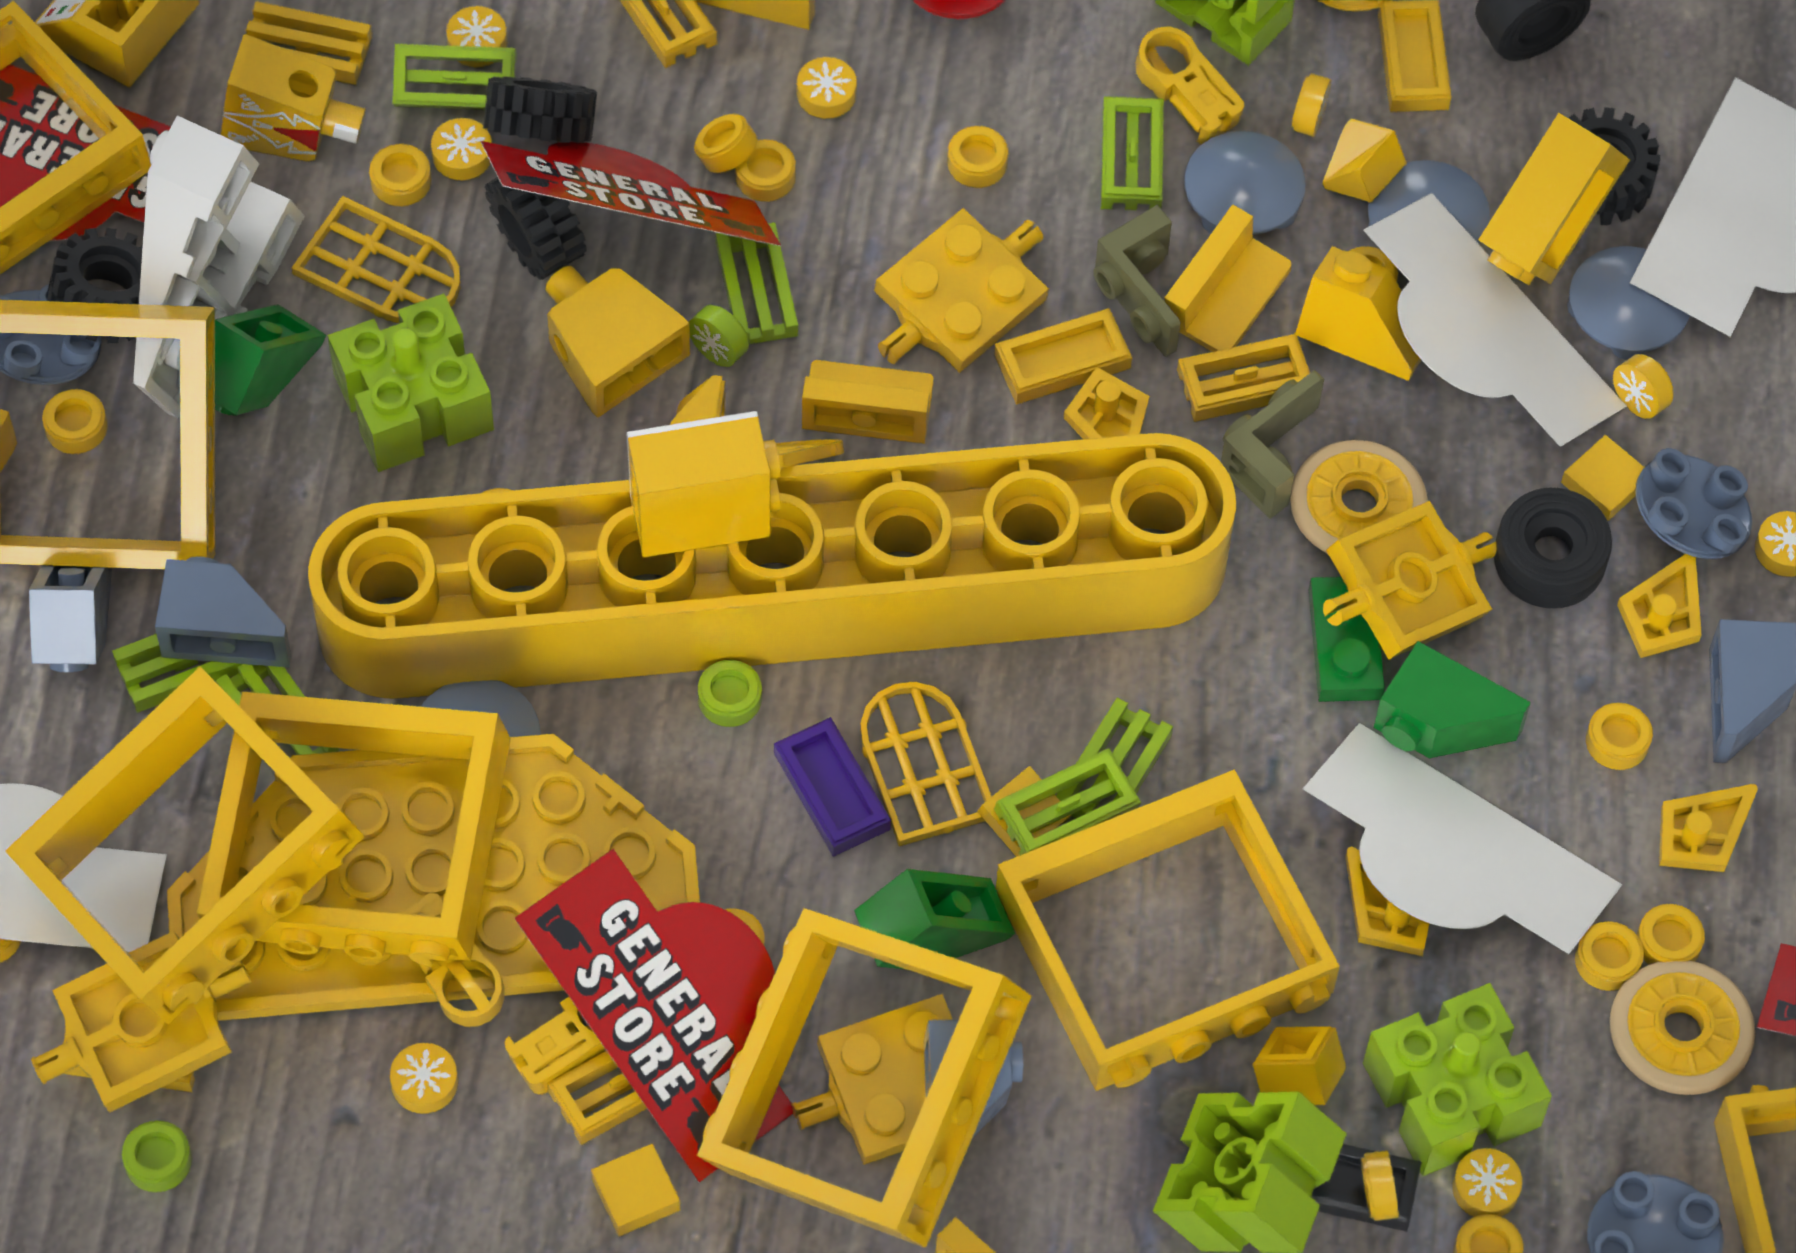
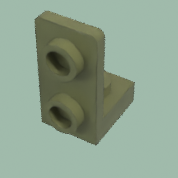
M1156 205L1098 239L1096 263L1093 273L1096 283L1103 294L1111 300L1116 298L1130 314V321L1138 336L1146 343L1153 342L1160 352L1167 357L1177 351L1180 320L1143 276V274H1147L1157 268L1163 262L1166 255H1168L1172 221Z
M1315 370L1299 382L1292 379L1284 383L1273 394L1268 406L1253 417L1249 414L1241 416L1227 429L1223 436L1224 445L1221 463L1229 473L1232 482L1270 519L1289 505L1294 473L1285 456L1270 445L1319 407L1324 378Z

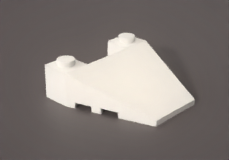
M176 116L170 130H165L158 136L150 154L151 167L147 178L139 304L215 307V319L247 312L248 309L240 306V304L256 281L268 285L278 270L305 216L289 198L251 182L259 163L244 145ZM136 337L133 384L167 414L176 418L180 416V339Z

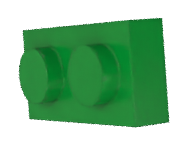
M1312 577L1308 591L1318 702L1380 700L1384 694L1385 686L1381 646L1362 615L1346 620L1337 626L1330 624L1327 619L1337 611L1325 616L1323 604L1328 599H1333L1347 593V586L1342 577Z

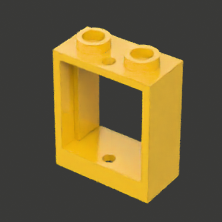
M1558 113L1478 239L1493 249L1487 261L1527 285L1531 284L1535 276L1552 284L1630 159L1608 142Z

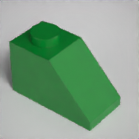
M279 304L215 319V410L227 415L237 416L268 407L323 345L326 334Z
M1417 641L1382 695L1373 728L1382 732L1385 739L1395 747L1404 751H1416L1430 759L1516 741L1523 730L1531 702Z
M906 869L854 910L862 928L954 959L1007 941L1015 934L992 879L986 877ZM874 958L877 967L905 969Z

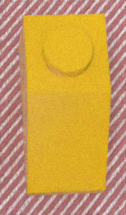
M1332 246L1312 276L1295 335L1409 381L1421 361L1402 331L1397 311L1398 299L1402 290L1391 271L1386 267L1371 262L1360 253L1343 251Z

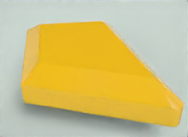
M1096 367L1064 411V420L1082 439L1141 434L1150 396Z
M1688 554L1682 555L1619 598L1617 606L1640 658L1700 641L1702 633L1696 557Z
M1748 784L1663 801L1661 806L1659 866L1724 872L1757 793V785Z
M1354 847L1347 848L1345 859L1358 942L1423 956L1430 923L1411 916L1386 899L1368 878L1361 863L1360 850Z

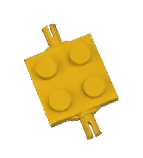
M964 208L958 211L876 279L874 292L896 312L901 323L898 329L878 343L881 355L884 358L888 355L887 361L896 364L902 356L920 343L924 347L938 352L959 373L962 372L1046 301L1049 288L1021 260L1025 253L1044 239L1040 228L1036 226L1033 229L1034 222L1025 220L1019 228L1002 240L988 232Z
M1430 501L1340 538L1327 548L1326 551L1346 584L1348 592L1336 598L1326 600L1323 604L1324 615L1326 616L1337 611L1327 619L1334 626L1362 615L1388 660L1412 650L1417 641L1426 644L1481 619L1492 610L1477 583L1473 565L1496 555V541L1482 547L1493 538L1489 533L1483 532L1467 541L1459 542L1445 528Z
M172 931L128 954L146 971L180 938L175 931ZM242 961L230 965L204 990L196 1004L192 1002L168 1025L135 995L108 964H105L52 990L65 1018V1037L67 1042L37 1057H32L31 1062L36 1068L35 1071L43 1084L80 1066L92 1078L104 1106L109 1112H112L232 1053L218 1022L215 999L246 983H251V979Z
M943 993L818 1036L817 1046L828 1072V1092L792 1103V1110L795 1119L797 1118L800 1130L838 1117L840 1123L852 1134L863 1165L904 1151L926 1099L924 1037L928 1020H953Z

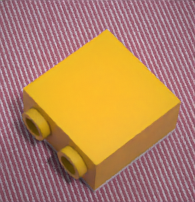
M757 411L627 432L630 498L643 558L770 537V512L781 510L777 479L781 478L775 440L763 441Z

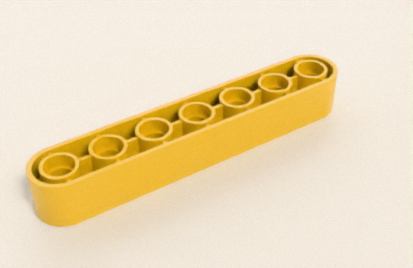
M1148 433L780 467L781 478L777 479L781 510L770 512V537L645 558L642 557L630 498L629 480L389 501L358 507L343 514L331 523L321 534L312 550L308 566V579L321 651L332 672L346 685L361 693L389 699L430 696L444 685L471 681L498 680L517 688L701 671L722 660H737L749 666L1156 629L1171 627L1189 621L1203 612L1218 595L1226 572L1236 513V493L1226 468L1209 450L1194 441L1180 436ZM1142 529H1158L1165 531L1167 533L1156 534L1144 531ZM1032 540L1040 542L1042 545H1024L1014 541ZM905 551L917 555L911 557H897L889 555L887 553ZM784 563L791 566L781 569H769L760 565ZM643 574L664 576L650 581L632 579ZM514 586L536 587L525 592L503 591ZM391 597L407 598L394 604H376V602Z

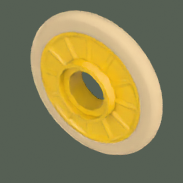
M1348 440L1333 443L1313 453L1297 471L1290 495L1291 510L1300 531L1314 546L1327 553L1326 549L1338 539L1428 501L1426 488L1421 476L1404 456L1382 444L1364 440ZM1362 489L1374 497L1376 506L1367 512H1355L1344 505L1342 496L1347 491Z
M1695 961L1656 962L1640 969L1621 986L1611 1008V1037L1621 1060L1643 1082L1665 1092L1680 1095H1696L1707 1093L1726 1085L1745 1067L1754 1047V1017L1743 993L1724 974ZM1674 1013L1688 1014L1698 1022L1700 1035L1690 1041H1680L1673 1038L1665 1027V1019Z

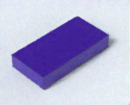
M831 717L774 743L775 757L833 857L891 830L890 817Z

